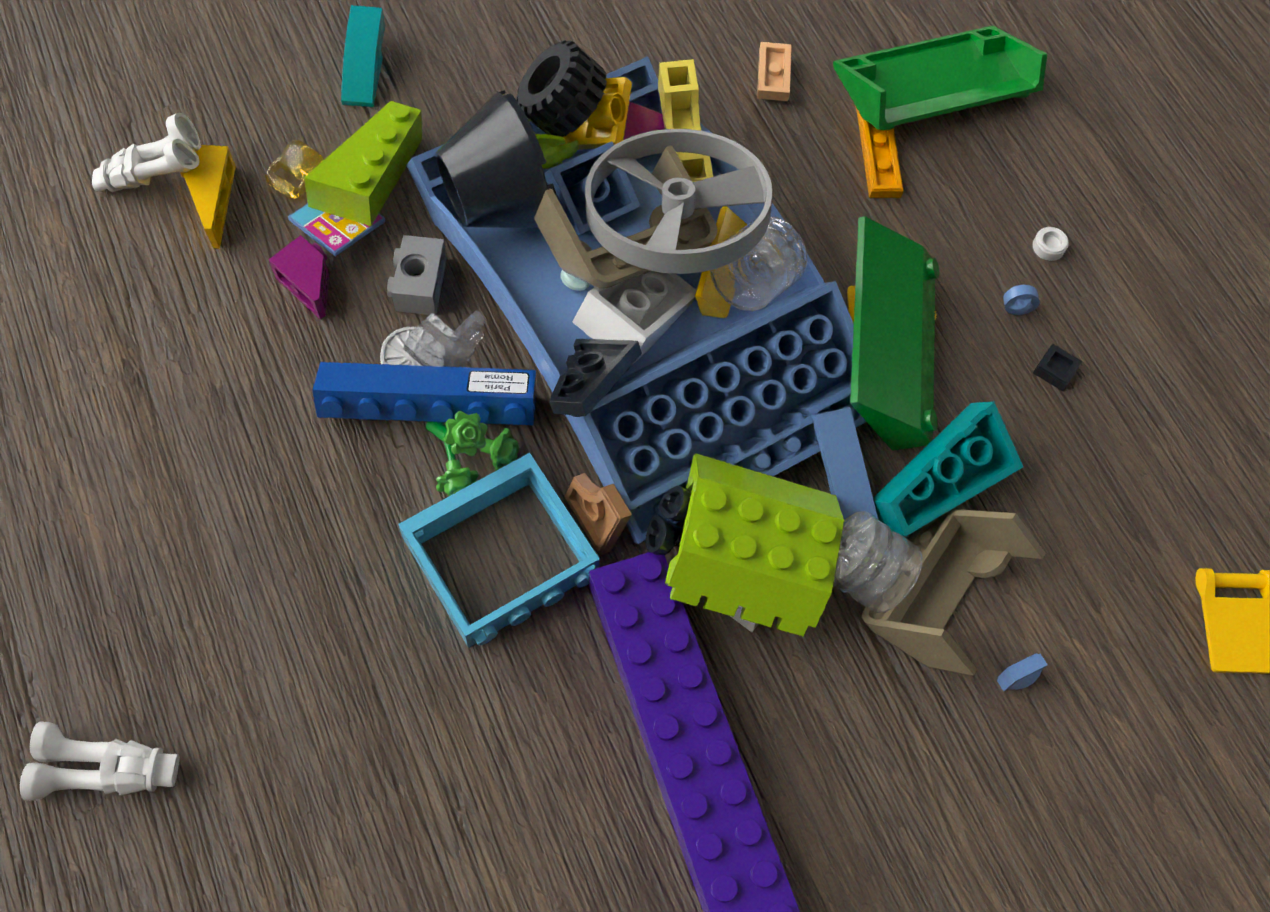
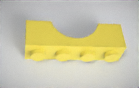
M694 59L659 63L658 90L665 129L701 131L699 88ZM676 152L692 182L713 177L710 156Z

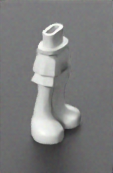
M183 113L171 115L166 120L168 136L164 139L142 145L132 144L127 149L123 148L114 154L112 159L103 160L100 167L93 171L92 186L94 190L101 192L108 189L114 192L122 189L138 188L140 185H149L152 176L174 172H188L195 169L200 162L199 156L195 151L201 148V144L192 121Z
M40 721L33 728L30 739V753L36 761L100 763V770L65 769L42 763H28L21 775L20 795L23 800L34 801L48 796L53 791L67 789L104 791V794L118 792L119 795L145 789L154 792L157 786L174 787L180 756L179 754L163 753L161 748L152 749L133 740H130L128 743L118 739L111 742L76 741L65 738L58 725Z

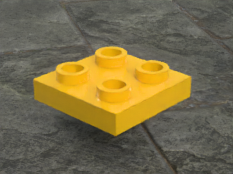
M626 77L606 78V88L603 91L604 94L597 108L577 130L563 137L566 142L565 144L577 140L579 143L578 150L596 149L611 141L613 145L623 141L632 82Z

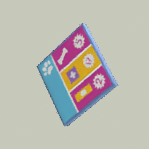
M308 203L288 216L290 222L334 256H337L385 222V218L378 214L372 226L310 208Z

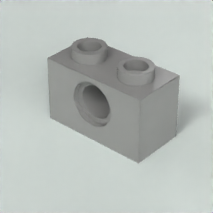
M403 235L401 248H395L393 266L396 268L395 276L389 277L387 285V295L393 299L395 311L426 315L437 314L447 261L444 239Z

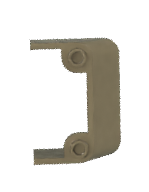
M673 146L666 147L652 175L663 184L672 178H685L692 182ZM553 189L545 191L534 219L563 271L603 289L610 288L651 271L631 265L617 258L603 246L592 250L587 243L579 239ZM658 189L660 195L662 196V190ZM662 205L657 206L651 213L649 229L626 238L647 245L664 216ZM707 208L695 209L689 218L681 220L676 250L709 247L717 235V226Z
M951 509L913 532L866 605L862 618L874 633L925 666L974 676L978 669L943 628L975 577L989 578L1001 574L1012 556L1043 559L1046 553L1016 513Z

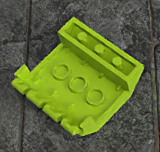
M695 453L686 489L691 492L680 547L678 554L669 563L665 584L672 587L670 599L697 606L701 596H706L704 609L734 617L738 607L741 606L740 619L771 627L775 617H779L777 621L778 630L804 636L808 626L816 628L832 593L844 518L836 495Z

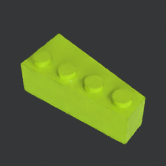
M394 101L386 104L304 177L308 207L372 226L405 170L406 164L410 161L422 141V110Z

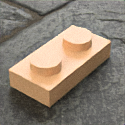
M761 42L759 48L757 99L788 101L790 94L791 44Z

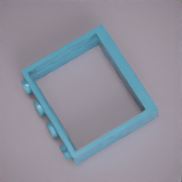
M530 453L398 524L405 543L468 648L476 643L477 645L488 643L497 636L498 630L509 624L512 626L521 624L531 616V611L544 604L545 607L557 603L563 598L564 592L577 585L578 588L588 585L589 571L599 568V557ZM530 485L579 563L470 625L422 546V543L521 488Z

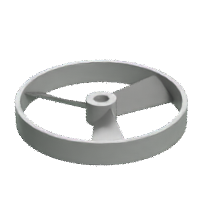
M655 130L625 139L612 146L597 159L586 180V217L591 232L597 241L611 254L631 265L662 273L685 274L704 272L738 260L760 242L766 233L770 221L772 183L766 168L760 160L748 149L733 140L700 130ZM672 145L676 152L710 156L729 163L739 170L696 182H691L685 178H672L663 184L635 159L663 153L666 147ZM617 168L662 190V212L664 216L647 245L632 241L614 231L601 219L592 201L598 187ZM764 203V208L756 221L736 237L705 248L676 250L681 220L689 218L695 209Z

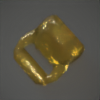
M293 140L285 147L282 155L269 165L265 175L266 183L289 199L298 198L306 192L304 177L325 159L302 141ZM283 168V170L295 176L296 179L301 180L299 187L296 188L276 174V171Z

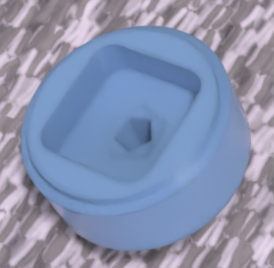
M1030 285L1014 286L1003 296L1005 310L1013 315L1030 313L1040 304L1037 289Z

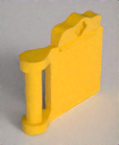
M1199 568L1196 572L1195 582L1202 600L1211 670L1216 673L1270 674V570H1261L1258 574L1214 573L1211 568ZM1215 587L1257 588L1263 598L1215 597Z

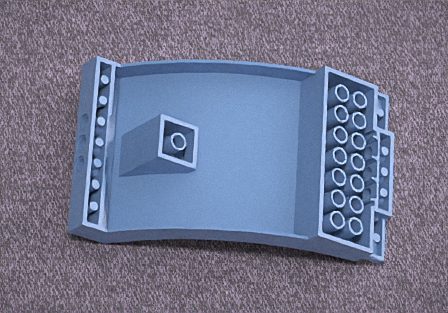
M649 57L606 74V78H628L632 82L629 101L662 113L658 78ZM530 121L535 134H546ZM700 123L701 131L710 132L704 125ZM612 141L596 149L577 150L572 157L562 161V164L553 168L543 169L547 185L554 184L557 198L579 239L587 243L592 250L602 247V245L591 232L586 217V180L597 159L614 146ZM443 145L411 158L406 166L435 227L437 226L456 247L481 279L553 392L559 377L568 370L566 365L568 356L575 354L573 346L575 340L592 339L572 321L588 291L595 286L590 284L587 289L576 291L568 288L562 282L560 276L562 269L539 228L465 227L451 203L436 162L435 153ZM662 153L644 156L635 160L652 174ZM710 157L713 177L739 170L729 163ZM617 168L600 184L592 202L601 219L609 227L622 236L628 237L650 228V215L657 206L662 205V196L656 187ZM764 203L727 207L750 227L761 214ZM773 204L766 233L760 242L744 257L727 318L703 316L695 299L658 341L630 366L629 370L621 376L587 416L573 417L566 415L603 487L614 484L630 510L632 516L626 525L634 542L637 544L646 540L648 525L654 515L661 516L674 524L678 523V521L670 520L661 514L659 503L664 494L671 488L680 486L686 489L695 453L766 475L775 476L820 451L812 416L850 407L855 428L866 422L850 404L854 323L836 281L824 282L809 255ZM722 207L707 208L715 223ZM702 272L677 275L697 290Z

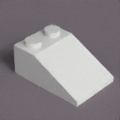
M650 271L610 288H592L588 291L572 322L592 339L638 341L642 352L638 357L639 359L696 299L695 294L697 290L675 273Z

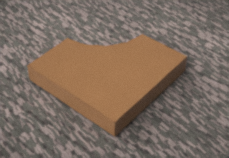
M586 473L574 476L565 494V498L599 555L608 553L612 550L632 514L614 484L599 488L592 483Z

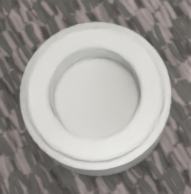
M1045 227L1037 233L1032 246L1034 252L1040 258L1055 261L1064 255L1068 248L1069 240L1060 229Z

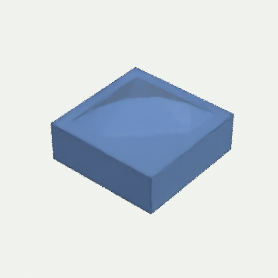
M1036 653L1007 667L998 676L997 682L1003 692L1008 689L1026 688L1037 680L1042 670L1047 666V663L1041 653Z

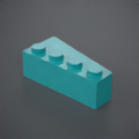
M994 401L970 403L873 497L877 517L885 534L907 536L1024 467Z

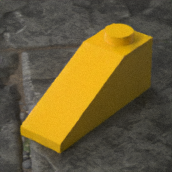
M201 145V148L195 151L199 156V165L188 172H180V175L186 180L212 247L220 249L236 166L228 146Z

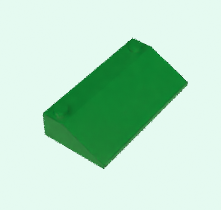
M988 26L833 61V68L862 118L878 130H891L896 125L1013 97L1025 98L1030 93L1042 91L1048 54L995 26Z
M863 216L858 218L850 404L892 451L927 446L933 440V431H936L938 428L937 415L934 411L935 279L939 278L940 275L939 265L935 258L930 257L924 246Z

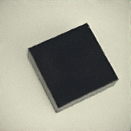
M1052 343L1033 371V374L1063 391L1083 361Z

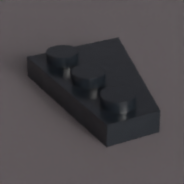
M576 339L573 345L575 354L569 355L566 361L568 370L559 377L549 400L553 413L571 415L573 417L587 416L642 354L638 341Z

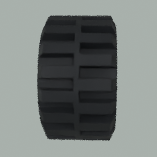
M563 40L550 46L531 64L518 87L516 100L526 117L548 135L564 137L570 132L577 130L595 111L604 94L607 75L604 68L571 40Z

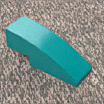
M351 5L343 57L342 105L374 107L383 60L381 48L386 27L383 9L380 7Z

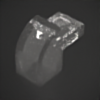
M476 310L453 331L432 312L408 335L403 350L421 366L465 367L475 351L473 348L484 336L481 330L487 319Z

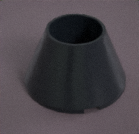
M505 90L497 92L435 153L445 189L459 219L465 227L539 228L534 218L545 191L553 189L556 195L554 184L547 185L542 165L546 164V160L536 135L517 100L511 93L504 95L506 93Z

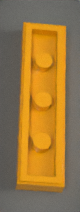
M856 108L869 198H901L903 184L894 128L891 130L876 129L862 118Z

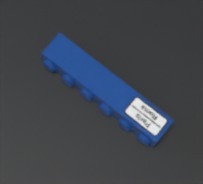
M320 362L312 391L317 418L446 422L448 419H455V414L458 411H462L468 415L479 414L481 417L480 423L534 425L536 370Z

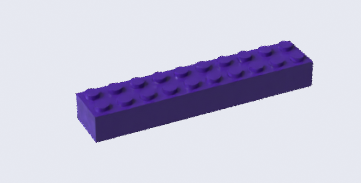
M648 552L590 570L589 589L703 912H800L682 602L670 599L672 587L665 584L669 567L665 556Z

